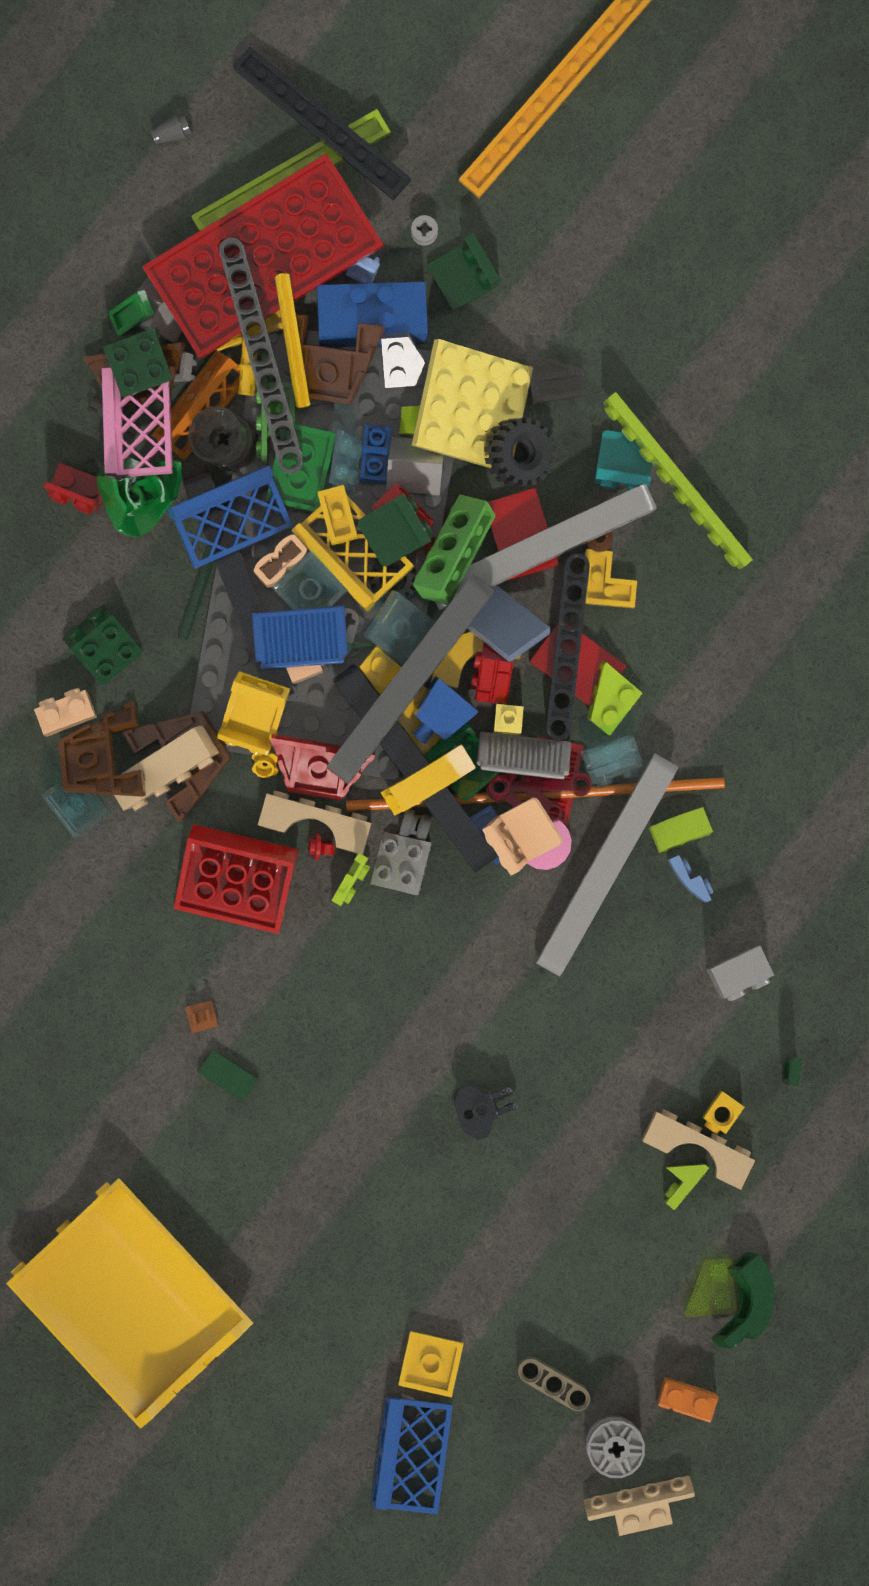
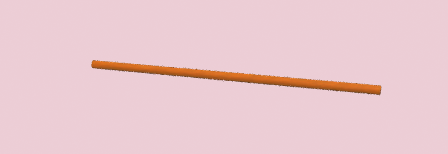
M724 777L674 780L670 782L665 792L725 788ZM637 783L593 785L590 792L585 796H576L572 791L541 793L548 799L631 794ZM577 786L576 788L583 790L586 786ZM487 792L476 793L467 801H463L457 794H452L459 805L506 802L505 800L495 801L491 799ZM514 793L521 801L531 799L525 793ZM384 798L346 801L347 812L390 809ZM421 801L420 803L416 804V805L413 806V807H426V806H425V804Z

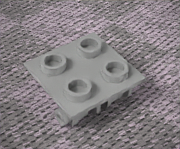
M383 832L370 884L412 895H419L429 851L431 850V842Z

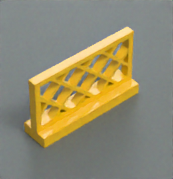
M348 497L350 509L352 508L357 514L352 515L353 519H361L366 516ZM320 506L304 522L296 525L291 531L364 610L368 612L414 565L404 556L400 560L405 566L398 573H387V566H383V573L368 572V557H377L375 553H368L369 543L363 534L357 535L358 538H365V553H349L350 541L346 542V553L333 552L330 549L331 541L328 530L327 533H315L309 526L317 518L325 519L322 514V507ZM320 537H326L327 544ZM339 557H345V563ZM349 557H364V572H352L349 569ZM357 576H364V584ZM367 576L383 577V587L377 593L373 594L367 588ZM387 577H393L386 583Z

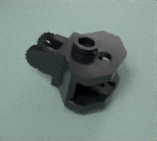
M470 1084L460 1087L453 1105L462 1130L477 1140L488 1137L493 1121L498 1119L499 1115L518 1109L516 1102L506 1104L498 1109L495 1108L493 1099L502 1098L512 1093L511 1086L493 1093H483ZM468 1109L473 1111V1116L469 1119L464 1117V1112Z

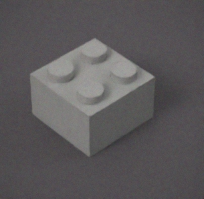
M760 945L754 946L706 969L720 999L727 998L728 1001L744 996V989L752 986V989H758L769 984L768 978L774 976Z

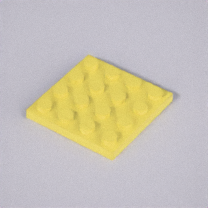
M434 340L412 446L491 468L492 465L486 464L484 459L489 458V452H484V447L490 445L486 438L488 435H494L491 429L494 426H499V422L523 417L533 368L444 340ZM517 442L513 446V457L515 455Z

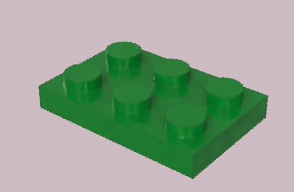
M293 423L303 458L302 469L294 475L285 474L281 471L275 456L272 470L274 476L272 478L284 505L314 512L321 504L318 492L324 490L336 433ZM285 428L281 429L279 440H288L291 432ZM292 454L285 456L283 459V464L286 467H294L298 463V458ZM268 488L266 501L269 502L270 497H271V492H270V489Z

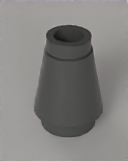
M177 113L151 129V134L155 143L160 144L187 139V136L193 134L186 114L179 115Z

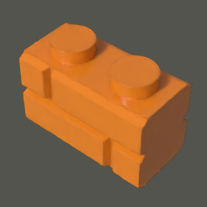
M664 1376L656 1403L660 1407L671 1408L673 1411L711 1422L719 1396L717 1393Z

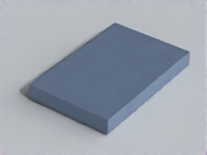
M495 585L491 588L494 590L493 595L467 629L508 662H511L549 635L550 627Z

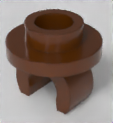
M608 532L587 542V545L595 552H604L611 547L613 534Z

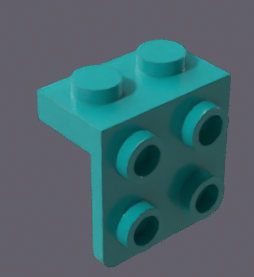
M606 430L602 434L594 483L600 484L601 488L615 490L616 487L627 488L626 491H629L643 484H646L649 489L652 462L648 463L639 453L640 447L635 441H629L621 432Z

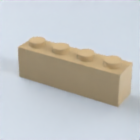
M203 725L192 728L122 773L141 770L144 774L146 796L143 797L114 795L123 811L131 808L134 811L141 809L148 804L147 798L155 795L156 798L170 790L169 784L177 781L179 784L192 776L191 770L196 767L202 770L214 762L212 757L219 752Z

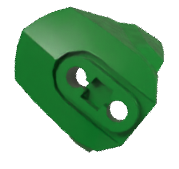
M126 458L124 460V469H134L140 462L132 458ZM165 461L150 462L153 467L166 466ZM172 461L173 473L129 476L121 477V480H116L115 477L106 475L105 464L102 466L97 474V486L108 516L117 532L130 537H141L156 526L167 511L166 509L178 498V491L182 483V466L180 461Z

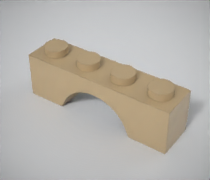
M274 791L273 795L266 794L258 826L286 833L298 821L315 819L323 822L332 830L338 849L363 855L372 823L367 822V816L352 813L351 817L341 815V809L328 805L323 810L314 807L316 802L300 798L298 803L288 800V794Z
M664 1109L661 1114L655 1111L641 1141L665 1153H669L673 1148L681 1144H698L704 1147L713 1159L714 1177L740 1190L742 1189L755 1162L754 1159L749 1157L750 1151L738 1145L733 1150L725 1146L727 1140L713 1133L709 1138L700 1133L701 1127L689 1121L686 1126L676 1122L678 1116Z

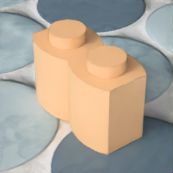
M295 535L287 536L279 542L274 553H270L259 560L254 568V573L267 588H272L285 578L288 570L298 567L305 560L308 554L307 548Z

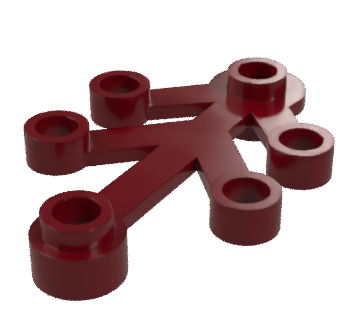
M505 773L504 775L498 774L486 784V792L491 799L495 801L505 800L513 808L523 803L514 793H525L530 798H537L551 821L558 822L562 818V808L557 804H553L541 792L572 791L576 796H585L591 790L592 781L585 773H577L571 780L540 781L543 777L529 776L525 781H514L519 774ZM578 782H583L586 787L583 790H578L575 785ZM497 784H501L505 789L502 792H496L494 787ZM557 809L560 813L559 816L552 817L549 814L550 810Z

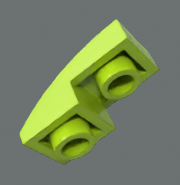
M703 807L670 818L649 828L659 853L680 847L686 842L708 836L713 832Z

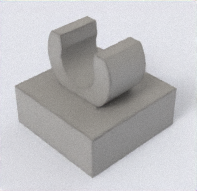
M186 352L182 354L174 382H185L195 379V376L191 375L192 366L197 365V362L193 360V354Z

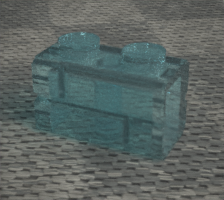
M632 735L580 752L592 785L597 783L598 787L613 783V778L622 774L624 778L639 774L638 769L644 767L636 741Z

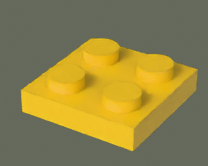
M410 1331L398 1385L452 1397L464 1343Z

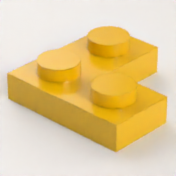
M586 549L585 557H587L590 563L586 604L634 609L637 581L610 578L613 551L595 552L591 549Z

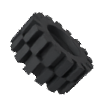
M399 559L387 566V572L390 570L400 571L405 564ZM378 561L374 563L370 572L383 573V566ZM415 567L404 576V583L401 588L389 590L379 600L384 604L388 603L390 605L399 603L401 605L406 600H410L416 592V588L413 585L417 574ZM369 576V584L373 594L383 587V577Z

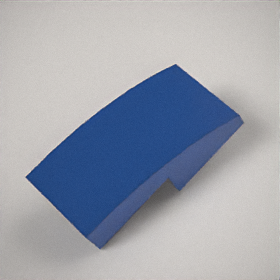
M365 424L360 482L386 485L392 427Z

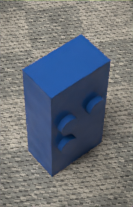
M425 282L317 286L320 346H356L359 323L385 326L383 334L408 332L415 344H427Z

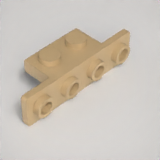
M685 1476L601 1496H594L585 1499L584 1506L589 1521L615 1515L619 1536L673 1524L669 1503L692 1498L695 1494L690 1476Z

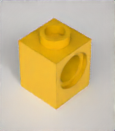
M720 1091L702 1116L706 1120L704 1126L715 1134H718L719 1131L726 1134L745 1107L723 1091ZM719 1107H726L729 1112V1116L724 1122H718L714 1117L715 1110Z

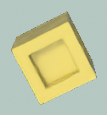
M496 704L493 733L520 736L524 707Z

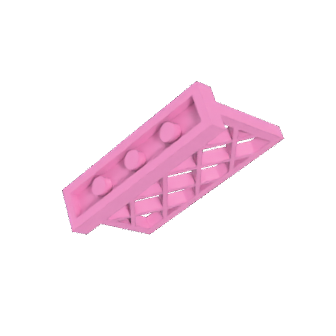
M102 368L105 474L115 477L116 480H121V477L173 473L170 381L161 384L156 391L152 388L147 389L152 395L141 405L133 398L135 394L127 396L122 400L111 368ZM156 398L164 404V409L157 417L147 410ZM129 400L139 407L138 411L130 419L122 414V408ZM143 412L153 419L144 431L134 424ZM158 424L164 429L165 435L156 444L147 435ZM132 426L140 435L131 445H128L123 440V434ZM145 438L154 447L143 458L134 449ZM164 443H165V451L161 448ZM123 445L128 448L125 452ZM159 450L165 455L166 466L153 467L148 461ZM131 452L141 460L134 469H124V460Z

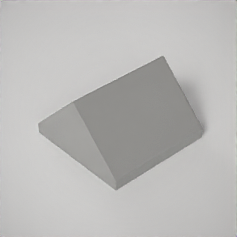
M391 437L386 491L396 483H399L408 493L440 496L444 455L412 446L413 439Z

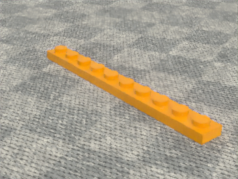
M614 0L459 178V182L476 197L480 198L652 0Z

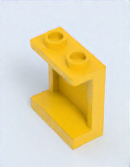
M239 671L233 681L232 693L217 739L223 740L225 744L246 748L256 755H268L272 748L271 736L272 734H277L290 689Z

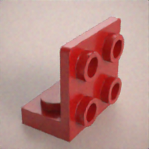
M59 463L52 483L45 482L43 486L51 500L62 505H66L67 501L71 502L76 507V510L91 515L92 511L99 513L103 503L97 486V477Z

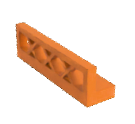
M215 351L171 409L172 452L184 461L238 392L239 376L232 384L226 385V376L231 369L240 376L238 365L228 356L218 351ZM220 392L219 402L216 405L210 406L212 394ZM204 413L203 423L199 427H193L195 416ZM159 425L151 436L159 442L165 435L164 429ZM181 435H187V444L182 450L178 449L174 444Z

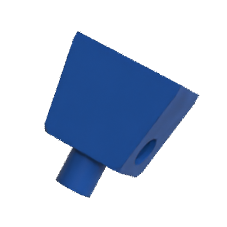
M435 676L414 711L415 716L422 723L413 732V735L423 744L434 733L446 740L474 717L478 711L439 677Z

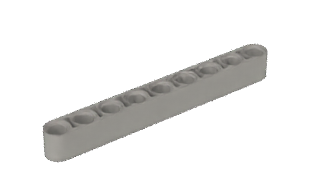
M643 484L471 564L455 596L472 575L491 588L655 511L657 506L647 485ZM436 602L439 611L449 606Z
M654 753L544 946L536 964L559 977L561 976L678 769L677 765Z

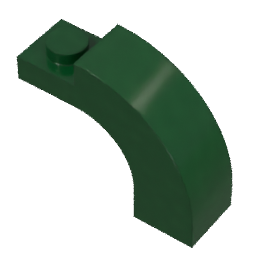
M745 1252L727 1268L738 1285L740 1305L735 1316L711 1337L719 1347L734 1348L743 1341V1338L756 1340L770 1320L775 1298L774 1284L769 1268L760 1254Z

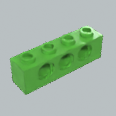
M459 494L455 504L450 509L447 520L438 532V537L432 549L428 551L421 570L415 576L413 585L423 599L446 605L452 602L496 516L487 501Z

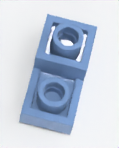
M678 855L668 860L677 878L695 897L704 903L711 901L710 894L713 893V890L707 878L702 880L701 876H697L690 880L688 875L692 871L686 858L681 860Z

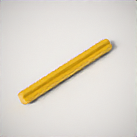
M288 273L275 275V282L295 405L297 408L308 407L310 400L290 276Z

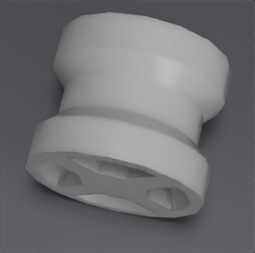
M427 215L415 218L411 226V235L414 242L418 245L427 246L436 240L438 234L436 221Z

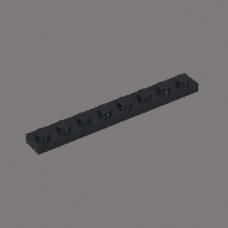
M249 47L232 66L235 72L393 201L411 182V178L253 48Z

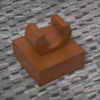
M212 1000L185 1007L192 1033L218 1027Z

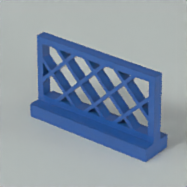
M270 465L166 509L170 519L173 518L194 569L293 526L272 478L274 474ZM268 484L271 492L268 504L255 498L258 488ZM252 491L251 496H248L245 493ZM240 496L249 500L244 514L230 509L235 497ZM228 501V504H227L226 507L223 506V505H220V504H222V503ZM253 502L266 507L261 521L248 516ZM217 507L225 511L220 525L206 519L210 508ZM270 510L280 513L284 524L277 527L266 524ZM204 511L202 517L196 515ZM229 513L242 518L237 532L224 527ZM192 517L200 521L195 535L185 531L182 520ZM246 520L260 525L256 536L252 538L241 534ZM204 523L218 528L213 543L199 537ZM264 527L270 529L262 533ZM222 530L235 535L233 544L229 548L217 545ZM188 537L193 539L192 545ZM239 538L245 540L243 542L238 543ZM197 541L211 546L208 556L199 561L194 552ZM215 548L221 550L220 552L213 554Z
M386 1395L371 1505L375 1509H395L438 1514L452 1404ZM404 1405L415 1406L421 1415L408 1424L403 1418ZM420 1407H426L428 1409L423 1412ZM434 1409L445 1410L444 1421L434 1427L427 1415ZM424 1418L432 1430L419 1439L412 1430V1427ZM403 1422L406 1427H404L401 1430V1424ZM443 1427L441 1436L438 1431ZM409 1430L417 1442L404 1451L399 1445V1439ZM436 1434L441 1440V1445L438 1450L430 1454L423 1443ZM421 1446L429 1457L418 1466H415L408 1455ZM399 1449L402 1454L397 1457ZM439 1455V1460L437 1463L434 1458ZM406 1458L413 1467V1470L403 1478H400L395 1472L396 1464ZM432 1461L437 1467V1474L427 1482L419 1470ZM417 1473L425 1484L412 1494L404 1482ZM395 1476L398 1482L393 1485ZM435 1482V1489L433 1490L431 1485ZM402 1485L409 1494V1497L402 1503L391 1502L392 1492ZM427 1488L434 1495L432 1507L421 1506L416 1500V1497ZM413 1500L416 1505H411L408 1503Z

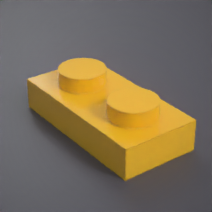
M340 485L319 491L318 496L332 546L358 539L345 486Z

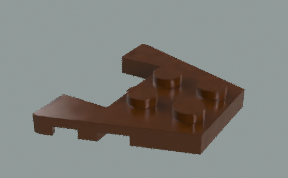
M296 314L309 399L352 404L383 335L385 326L359 323L355 351L306 344L308 315Z
M134 701L124 704L125 708L114 714L111 711L104 715L102 721L91 727L88 724L58 741L62 787L65 792L146 796L144 774L141 770L116 775L112 733L139 727L137 707Z
M204 711L123 732L134 753H138L157 740L164 747L194 727L203 725L219 753L212 757L214 762L202 770L198 767L191 770L192 776L184 781L187 788L165 801L177 822L186 818L232 758L223 741L217 739L218 733Z

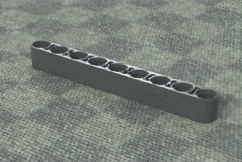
M227 238L220 245V256L281 471L288 475H294L302 469L303 458L245 250L238 239ZM230 247H236L240 252L237 257L228 258L225 256L226 250ZM237 273H243L247 276V279L243 284H235L232 281L233 276ZM244 299H251L254 301V306L252 309L245 311L239 307L240 302ZM258 325L262 330L258 336L252 337L246 332L248 327ZM266 351L269 357L265 362L259 363L254 360L256 352ZM265 377H273L276 380L273 388L266 389L261 385ZM278 402L282 404L284 408L280 414L273 415L268 411L272 403ZM288 429L291 432L290 438L286 441L278 440L275 436L278 430ZM295 455L298 458V463L294 467H286L283 464L285 456Z
M474 575L468 579L326 767L328 770L347 784L352 781L494 593L493 589Z

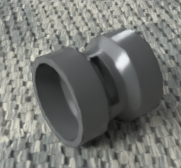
M406 810L399 834L404 836L413 835L418 840L426 841L433 816L428 814L421 816L416 814L414 810ZM417 820H420L418 829L415 831Z

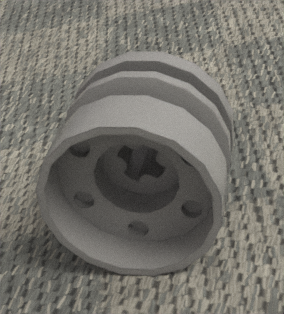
M608 1415L598 1419L590 1427L586 1436V1451L592 1466L600 1474L609 1478H623L633 1474L640 1467L645 1456V1443L639 1429L631 1420L620 1415ZM613 1442H618L619 1446H623V1448L619 1449V1454L617 1455L612 1450H608L613 1447Z

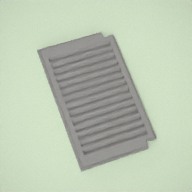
M480 732L477 764L481 766V770L564 779L565 776L569 775L571 742Z

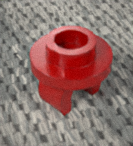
M315 833L314 838H309L308 854L312 855L313 860H319L320 854L334 855L335 844H333V841L321 840L320 833Z

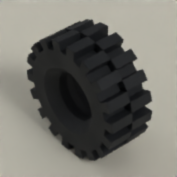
M514 418L498 423L499 426H494L491 429L494 435L487 436L486 441L490 442V445L484 447V452H489V458L484 459L486 464L492 465L488 470L491 474H497L495 479L498 482H504V485L507 486L535 485L537 481H543L546 478L543 474L551 472L552 468L548 465L555 462V457H551V452H556V447L550 445V442L554 440L553 436L545 434L549 429L546 426H540V421L531 420L532 418ZM516 442H521L525 451L524 458L520 463L515 461L512 452Z

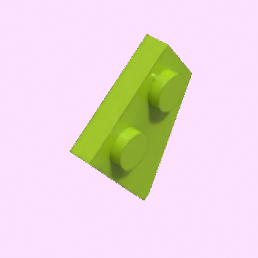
M602 661L599 665L601 673L598 685L594 686L593 702L589 707L587 719L610 736L642 695V692L607 662Z
M358 853L352 867L347 872L331 901L339 906H342L344 902L350 903L357 891L353 888L357 879L363 881L370 869V866L366 865L369 861L367 857Z

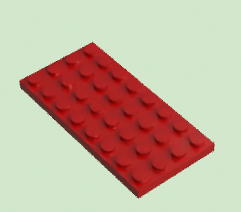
M326 153L142 267L198 358L202 359L242 334L220 256L219 248L225 239H238L244 247L264 320L280 311L275 275L289 274L293 301H296L316 289L317 286L324 284L384 247V244ZM230 247L226 250L225 256L235 258L239 255L240 250L236 247ZM237 273L233 276L232 281L235 284H243L247 276L243 273ZM244 299L240 302L239 307L245 311L250 310L254 306V301ZM255 325L249 326L247 330L251 329Z

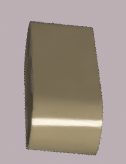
M526 1356L520 1360L517 1367L518 1374L525 1383L574 1411H582L587 1408L590 1403V1395L587 1388L535 1357ZM527 1363H534L538 1367L537 1373L532 1377L525 1376L522 1372L523 1366ZM550 1377H558L561 1380V1386L557 1390H549L546 1387V1382ZM576 1390H580L585 1394L584 1401L580 1404H574L570 1401L571 1393Z

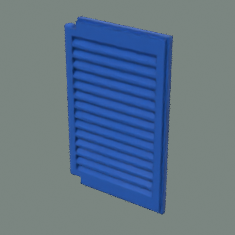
M344 606L252 613L256 662H261V670L344 663L343 655H348Z

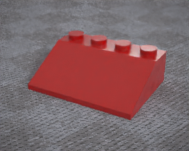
M193 824L187 840L174 909L279 934L299 849Z

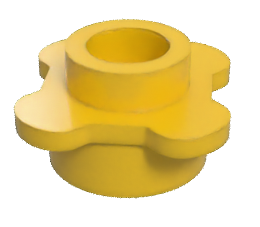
M269 753L268 755L252 754V759L254 760L252 771L257 776L268 778L278 774L279 768L276 766L278 758L275 753Z

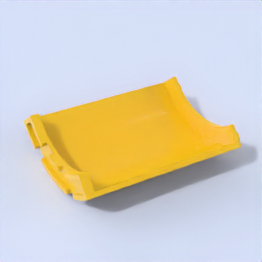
M118 1178L112 1185L106 1182L95 1192L98 1198L72 1223L67 1219L58 1227L56 1231L59 1235L28 1264H25L23 1261L11 1271L14 1277L6 1284L141 1429L185 1385L202 1372L215 1357H218L234 1343L253 1322Z

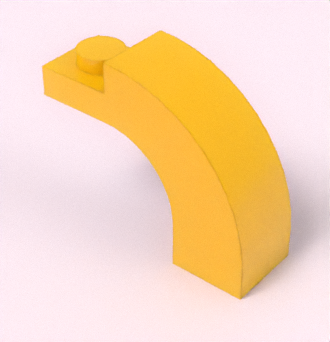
M471 631L463 634L434 671L432 680L437 676L449 687L458 690L463 667L472 657L476 656V652H482L483 643L485 642Z
M460 745L407 778L385 789L381 794L395 816L447 787L476 767L464 747Z

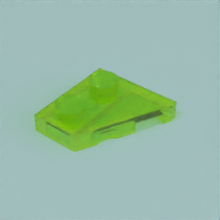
M731 1257L703 1261L700 1274L684 1312L685 1318L737 1313L735 1283L727 1270L732 1265Z

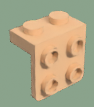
M534 797L493 818L482 829L487 843L494 848L499 856L501 865L508 870L510 875L519 872L528 861L559 846L563 841L543 806Z

